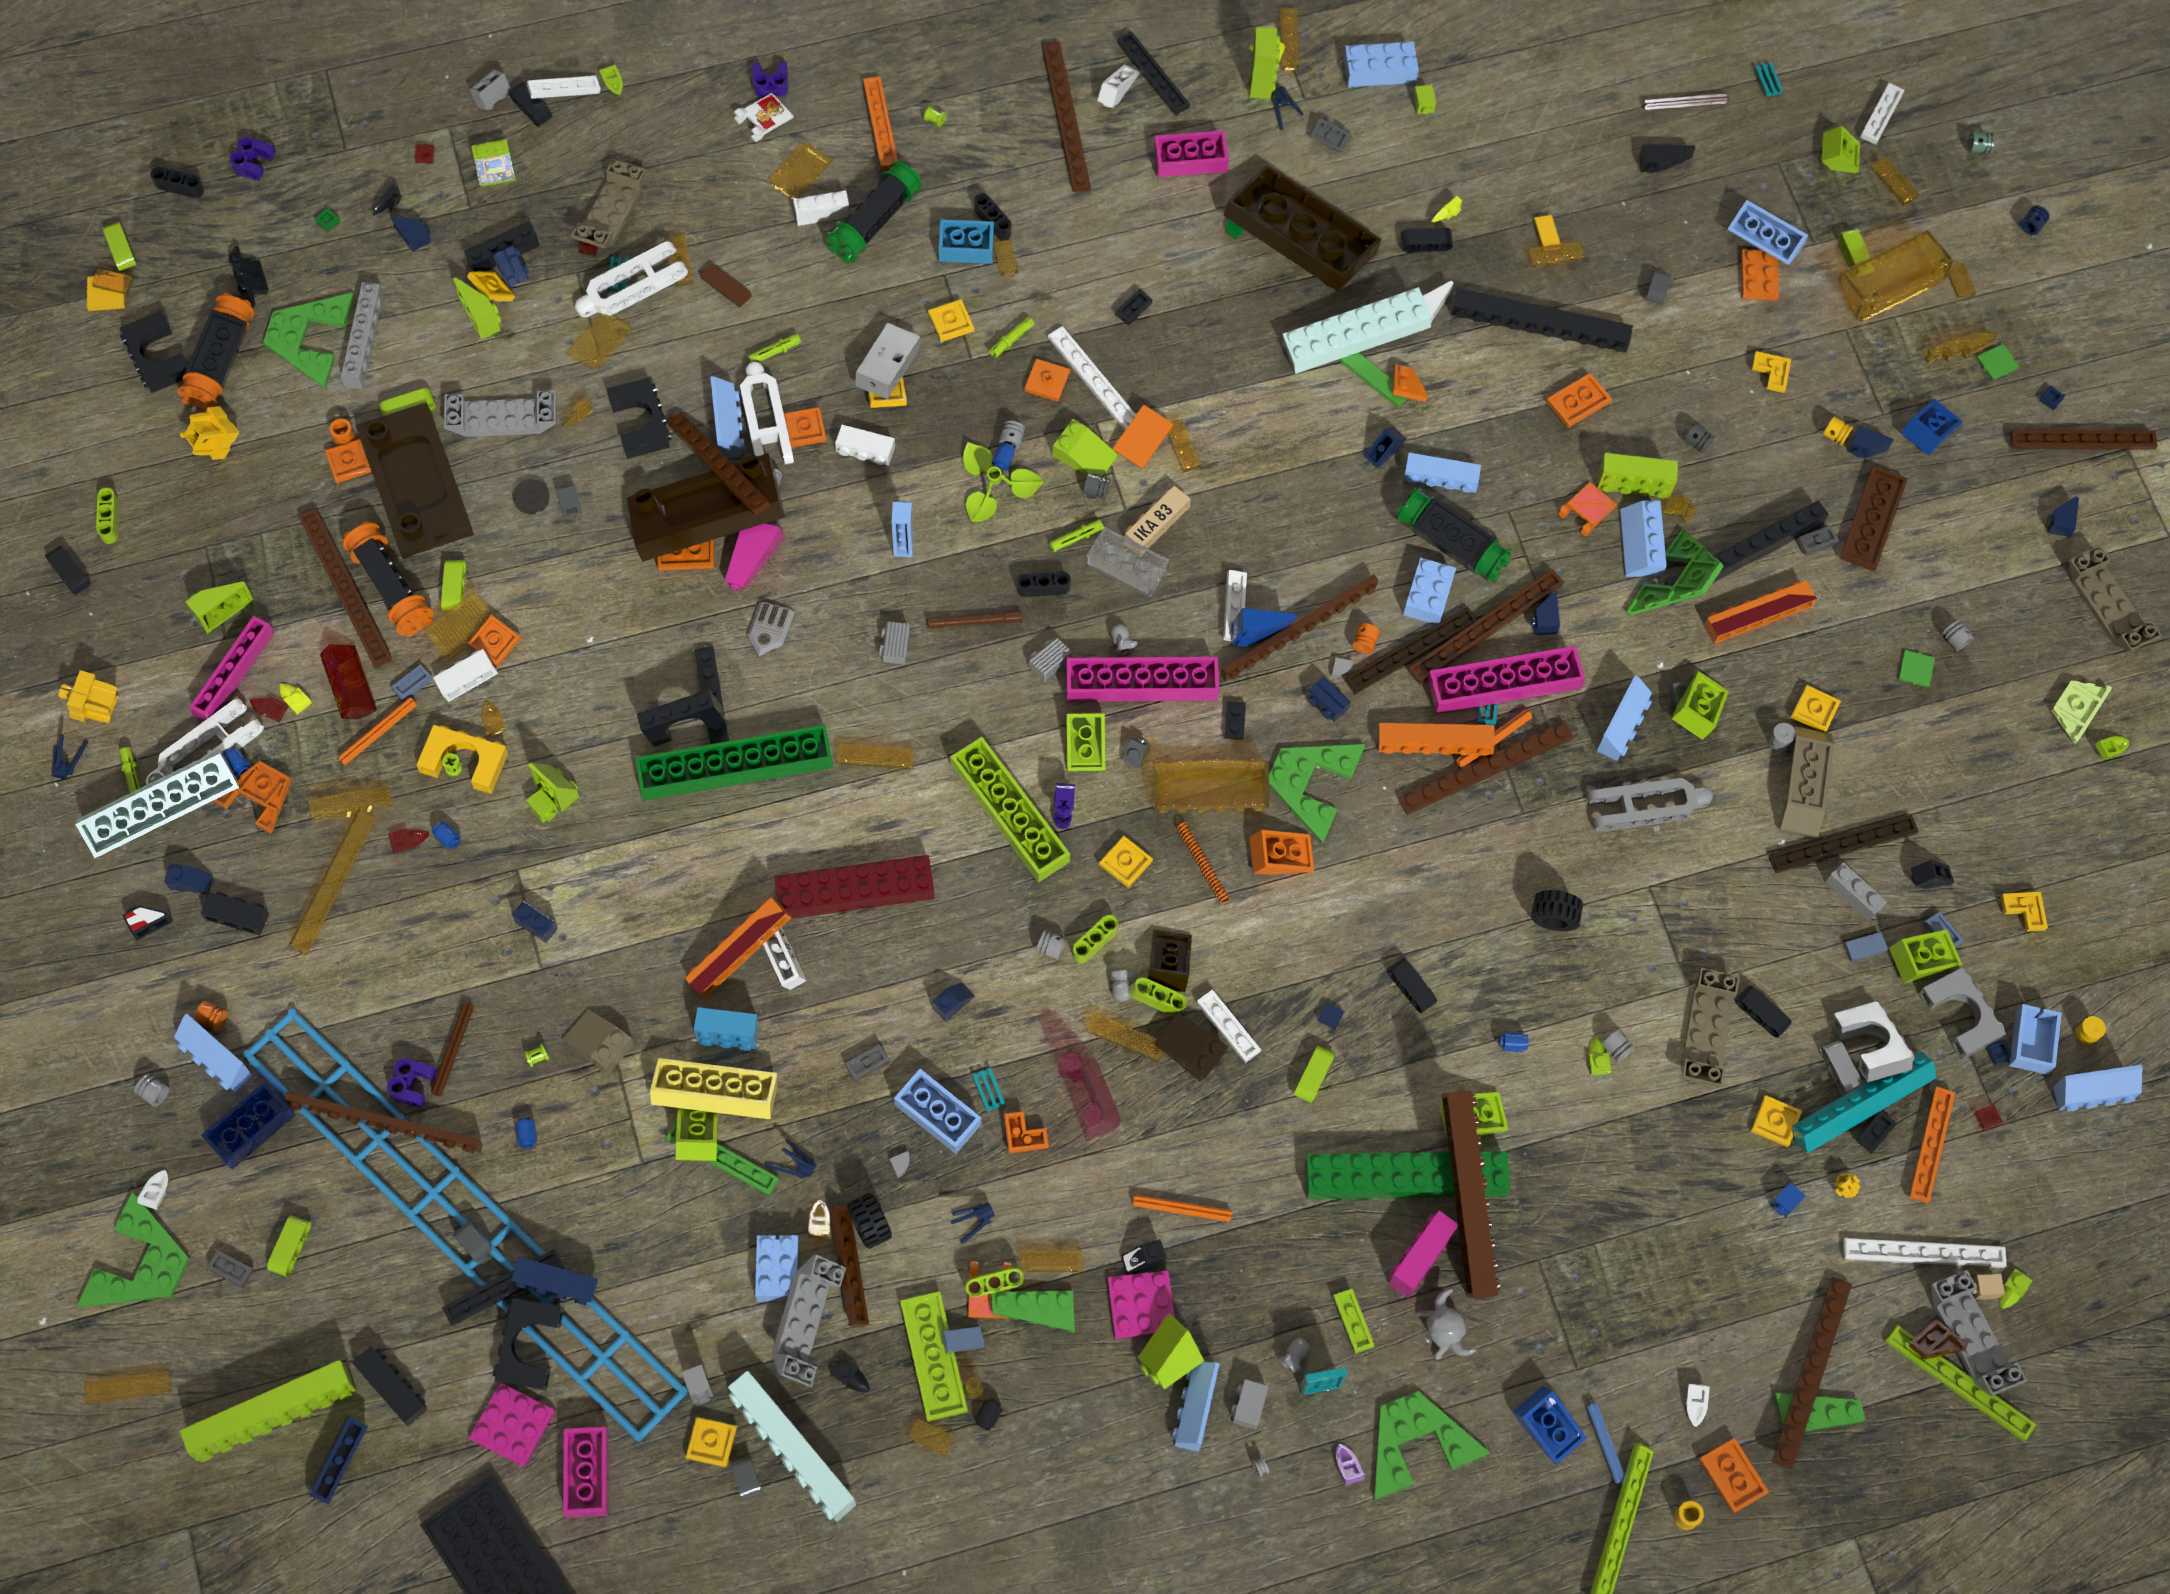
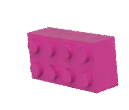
M1224 130L1154 137V154L1158 178L1228 171L1229 157Z
M1440 1211L1436 1215L1431 1214L1422 1228L1425 1231L1420 1230L1411 1244L1413 1247L1408 1246L1400 1259L1402 1263L1397 1262L1388 1276L1391 1278L1389 1285L1409 1299L1450 1241L1459 1224Z
M606 1427L564 1429L563 1514L566 1518L609 1516V1431Z

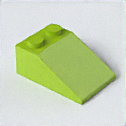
M453 278L458 298L480 339L501 331L499 326L501 320L496 305L494 303L491 304L486 296L458 278Z
M1072 419L1054 443L1052 456L1085 476H1088V473L1091 472L1102 475L1103 478L1117 459L1118 454L1088 427Z
M242 581L201 590L197 594L191 595L186 604L194 619L208 634L254 600L246 584Z
M1697 671L1679 701L1672 720L1703 740L1715 729L1729 691L1700 671Z
M1105 712L1067 713V771H1106Z
M530 763L528 765L536 788L538 790L542 789L561 812L579 797L576 784L571 780L568 782L559 768L554 769L551 765Z
M1947 929L1901 939L1889 947L1904 983L1921 980L1962 965Z
M1499 1092L1475 1094L1476 1106L1474 1107V1114L1478 1115L1479 1127H1476L1477 1135L1485 1136L1508 1131ZM1441 1101L1438 1104L1446 1132L1443 1103Z
M678 1108L676 1160L716 1161L718 1113Z

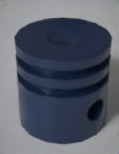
M2034 205L2021 220L2020 227L2029 235H2037L2049 220L2050 214L2042 206Z

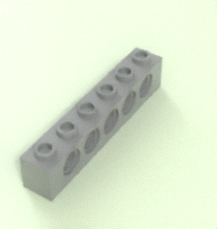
M362 282L341 374L345 388H364L384 298L380 284Z

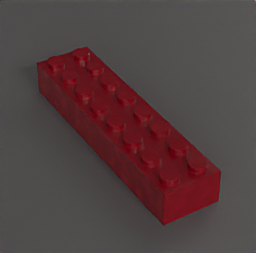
M929 855L774 876L777 901L792 917L791 919L935 899Z

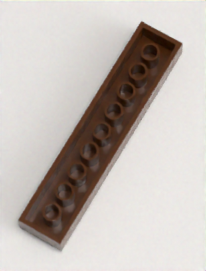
M1471 1090L1441 1094L1467 1297L1498 1296L1497 1291H1500V1282L1495 1277V1270L1498 1269V1265L1492 1253V1250L1495 1249L1494 1238L1490 1237L1489 1229H1492V1220L1487 1215V1209L1490 1208L1489 1198L1485 1196L1484 1188H1487L1486 1176H1482L1484 1158L1479 1153V1147H1482L1481 1136L1477 1135L1476 1127H1479L1478 1115L1474 1114L1476 1097L1475 1094H1472Z

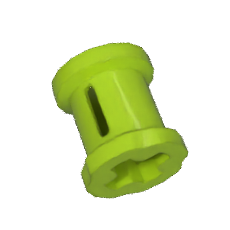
M929 106L924 114V120L931 121L937 124L938 127H942L947 114L934 110L932 106Z
M448 753L443 757L442 765L448 775L457 776L461 773L462 765L456 754Z
M543 1044L529 1052L527 1050L524 1051L530 1067L544 1059L549 1060Z

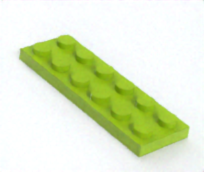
M940 1291L900 1300L927 1422L967 1413L968 1409L955 1353H945L941 1336L942 1332L949 1331Z

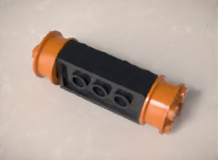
M229 293L217 296L215 300L217 305L209 314L187 366L186 373L183 376L184 383L177 390L184 404L199 407L203 411H206L208 407L217 406V396L223 392V387L246 332L250 327L248 322L255 315V311L249 301L239 299Z
M365 521L352 531L344 534L342 546L346 551L350 552L352 562L362 564L390 609L388 619L390 622L395 623L396 632L399 635L411 637L419 630L432 624L434 612L426 606L424 596L414 595L405 579L400 575L399 569L385 550L388 545V539L380 534L381 529L379 525Z

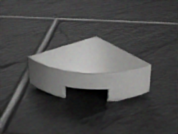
M1336 657L1332 677H1339L1350 671L1354 661Z
M908 1151L890 1158V1163L897 1178L904 1175L909 1166L910 1157Z

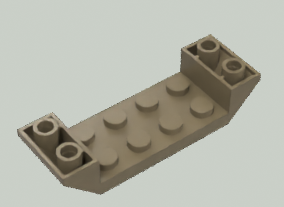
M613 159L606 170L607 182L584 224L577 223L571 238L602 248L613 247L641 195L646 169Z
M2100 545L2069 560L2072 582L2112 643L2131 652L2161 638L2162 634L2153 621L2146 624L2143 622L2106 566L2111 559Z
M1794 726L1796 737L1791 744L1794 745L1786 807L1782 812L1780 830L1818 838L1826 810L1834 740L1830 733Z
M1705 968L1700 969L1693 992L1681 1063L1683 1079L1722 1087L1725 1071L1723 1061L1733 999L1737 995L1740 976Z

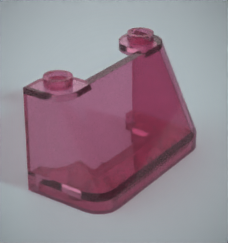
M1073 1051L1058 1055L1057 1071L1060 1078L1068 1077L1073 1081V1084L1083 1081L1093 1104L1087 1107L1083 1113L1086 1124L1083 1134L1086 1141L1118 1129L1121 1118L1096 1059Z

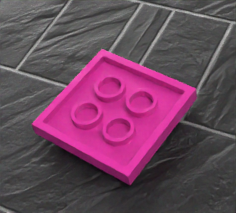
M1168 1270L1108 1277L1115 1339L1153 1335L1168 1314L1175 1318Z
M500 1383L469 1439L525 1468L556 1411Z

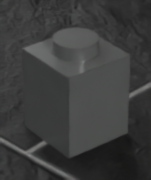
M575 485L564 486L557 490L564 517L582 513Z

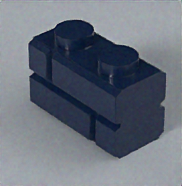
M509 244L491 253L507 287H512L528 279L527 274L529 270L525 263H521L519 259L521 253L517 246L514 247Z
M1322 677L1307 693V700L1313 707L1317 706L1321 710V714L1333 722L1350 707L1351 701L1325 677Z
M522 901L512 914L516 924L534 936L539 937L545 943L549 941L558 929L553 919L526 901Z

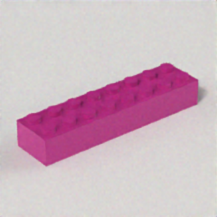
M1576 646L1431 670L1427 678L1436 714L1582 689L1585 681Z
M1218 657L1067 658V702L1218 701Z

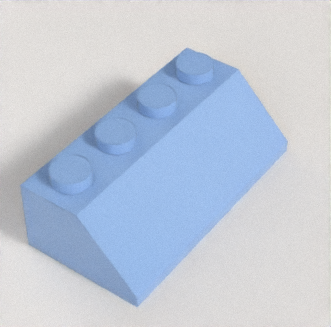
M1746 200L1727 229L1729 232L1788 266L1797 257L1807 242L1808 237L1804 232Z
M713 376L711 377L718 450L726 458L742 457L741 450L745 449L744 438H740V433H743L742 422H738V417H741V408L736 404V402L740 401L739 390L735 391L733 383Z
M1640 501L1620 509L1625 577H1662L1666 569L1661 501Z
M1634 676L1597 749L1598 752L1618 761L1620 755L1624 756L1629 748L1626 745L1627 741L1633 740L1637 732L1634 728L1636 725L1640 726L1644 715H1642L1643 710L1647 711L1652 703V700L1649 699L1652 692L1638 676Z
M187 1013L184 1015L174 1036L178 1042L176 1046L183 1053L188 1051L192 1055L190 1058L198 1066L202 1063L206 1067L204 1071L210 1077L214 1078L216 1076L220 1079L218 1083L226 1091L230 1088L235 1093L252 1074L237 1057Z
M2142 1065L2064 1076L2053 1087L2058 1109H2066L2067 1112L2083 1106L2086 1109L2098 1106L2097 1104L2104 1103L2105 1106L2116 1104V1101H2123L2124 1103L2135 1101V1098L2141 1094Z
M1202 1362L1187 1373L1186 1379L1190 1381L1188 1388L1184 1387L1181 1398L1185 1400L1183 1408L1179 1407L1177 1419L1180 1420L1179 1428H1174L1172 1439L1176 1440V1447L1199 1452L1220 1363Z

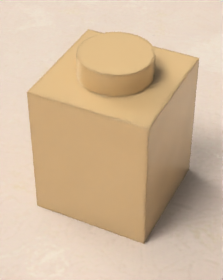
M2001 1274L1977 1275L1972 1279L1977 1287L1972 1293L1975 1300L1998 1299L2005 1294Z

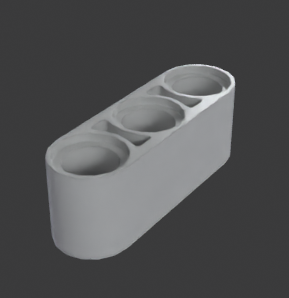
M1840 1040L1820 1047L1822 1059L1842 1097L1863 1085L1862 1079Z

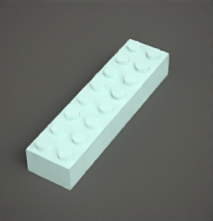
M1418 287L1284 333L1283 345L1293 370L1297 374L1431 328V315Z
M219 749L78 818L76 826L94 858L239 788V782L222 751Z
M748 1371L728 1387L730 1391L728 1396L731 1398L730 1400L737 1409L739 1407L743 1409V1416L750 1425L754 1422L759 1436L763 1440L766 1438L769 1440L770 1449L776 1456L779 1454L782 1456V1463L789 1472L793 1470L796 1473L794 1475L798 1483L803 1488L805 1486L808 1487L809 1496L816 1504L820 1502L823 1505L821 1506L822 1511L829 1520L833 1518L838 1522L856 1506L853 1496Z

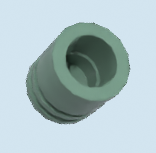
M1974 131L1970 133L1968 140L1969 152L1988 154L1993 152L1995 145L1994 133Z

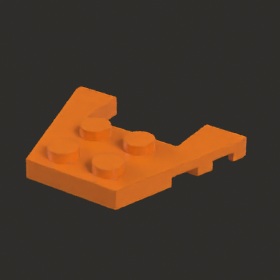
M259 761L240 775L241 778L238 780L239 788L212 801L227 809L237 795L241 794L266 809L255 824L271 834L292 780L287 775Z

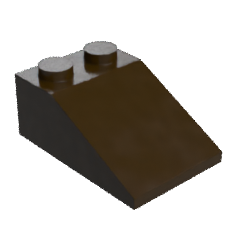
M1153 930L1147 979L1171 990L1186 992L1190 969L1192 935Z
M1179 1013L1175 1015L1154 1043V1045L1199 1081L1208 1076L1229 1048L1216 1036Z

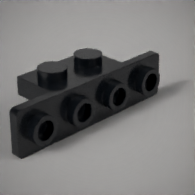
M234 246L232 252L229 253V262L233 267V276L238 284L237 289L242 299L249 301L254 309L256 302L253 294H267L269 291L260 261L242 260L239 247Z

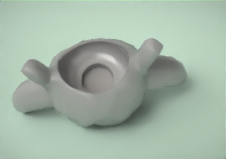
M1450 1288L1440 1292L1434 1302L1435 1310L1418 1311L1420 1317H1427L1429 1334L1434 1343L1439 1347L1434 1354V1358L1437 1360L1440 1359L1448 1348H1451L1459 1356H1468L1477 1350L1476 1348H1466L1460 1342L1466 1334L1465 1319L1457 1309L1446 1307V1299L1453 1292V1289Z

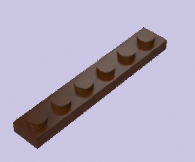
M835 1205L830 1207L838 1263L846 1268L842 1287L848 1324L853 1327H865L869 1325L853 1223L847 1206Z

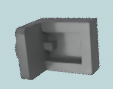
M1139 736L1130 739L1122 760L1141 767L1147 750L1151 746L1147 743L1148 740Z

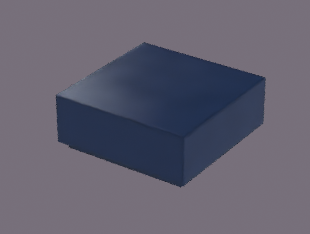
M2050 386L2039 401L2054 411L2065 395Z
M1326 1003L1318 1022L1336 1030L1345 1011Z
M2005 1040L1985 1047L1993 1065L2010 1060L2011 1051Z

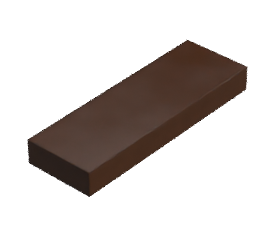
M713 263L700 273L702 280L739 308L752 297L751 292Z

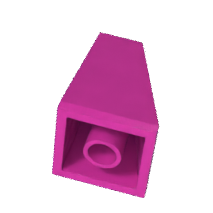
M765 523L739 532L725 578V582L729 585L730 589L739 591L740 588L746 589L784 539L785 534L780 527Z

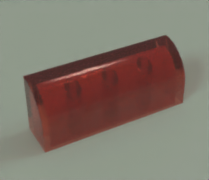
M329 644L320 653V657L341 718L359 719L374 713L377 708L355 645Z

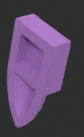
M1338 1444L1336 1450L1337 1469L1344 1484L1348 1485L1364 1480L1365 1474L1355 1454L1346 1446Z

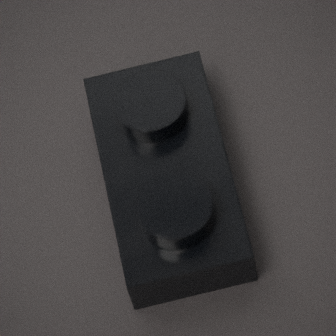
M1139 289L1115 311V315L1129 326L1153 303V299Z
M1227 701L1224 739H1244L1245 702Z
M1880 1111L1856 1142L1872 1154L1897 1123Z

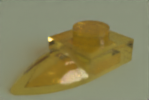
M587 397L575 403L572 407L573 411L567 416L562 427L573 425L593 412L592 403Z
M485 700L482 706L481 719L487 736L506 731L500 711L492 703Z
M821 1200L810 1211L808 1238H829V1212Z

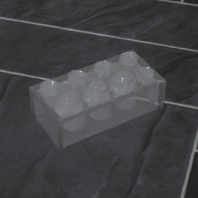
M1107 527L1103 528L1086 555V566L1150 599L1167 574L1170 563L1169 559Z

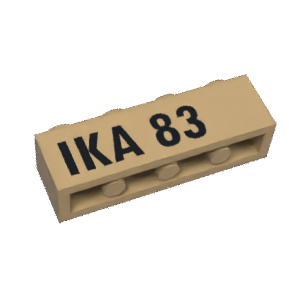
M1173 486L1170 490L1167 489L1158 502L1152 503L1146 514L1143 513L1139 516L1135 525H1130L1124 533L1125 543L1142 555L1190 508L1191 498L1176 486Z

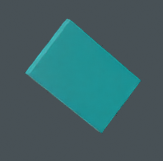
M1346 1367L1306 1374L1300 1385L1301 1394L1306 1395L1341 1388L1348 1375Z

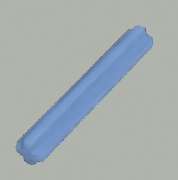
M1597 1403L1587 1406V1411L1614 1482L1616 1484L1623 1483L1625 1474Z

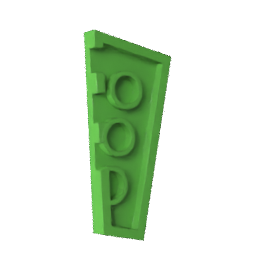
M1073 1291L991 1293L993 1315L1024 1320L1032 1324L1046 1325L1054 1329L1067 1330V1332H1075Z
M1775 1393L1774 1397L1783 1428L1793 1394ZM1816 1396L1805 1432L1866 1421L1861 1401Z

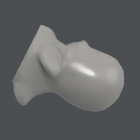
M1121 624L1114 626L1111 630L1113 644L1117 646V654L1124 656L1134 652L1137 641L1130 640L1128 628Z
M1130 970L1111 972L1112 994L1117 1001L1122 1002L1131 999L1128 991L1131 985L1130 979H1136V974L1130 972Z
M1301 1338L1294 1339L1286 1349L1287 1354L1279 1358L1282 1366L1292 1373L1301 1371L1300 1362L1309 1354V1344Z

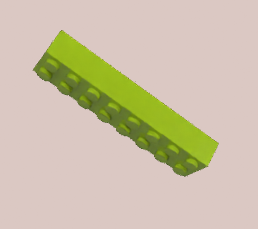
M983 737L950 756L951 767L1038 883L1070 863L1069 851Z
M338 1360L179 1431L187 1453L195 1460L204 1462L211 1459L218 1452L225 1453L230 1451L238 1443L245 1444L252 1441L256 1435L268 1434L273 1431L272 1428L279 1425L286 1426L293 1422L292 1419L299 1416H309L313 1413V1410L319 1407L321 1409L327 1408L337 1399H347L352 1396L356 1388L348 1368L341 1360Z

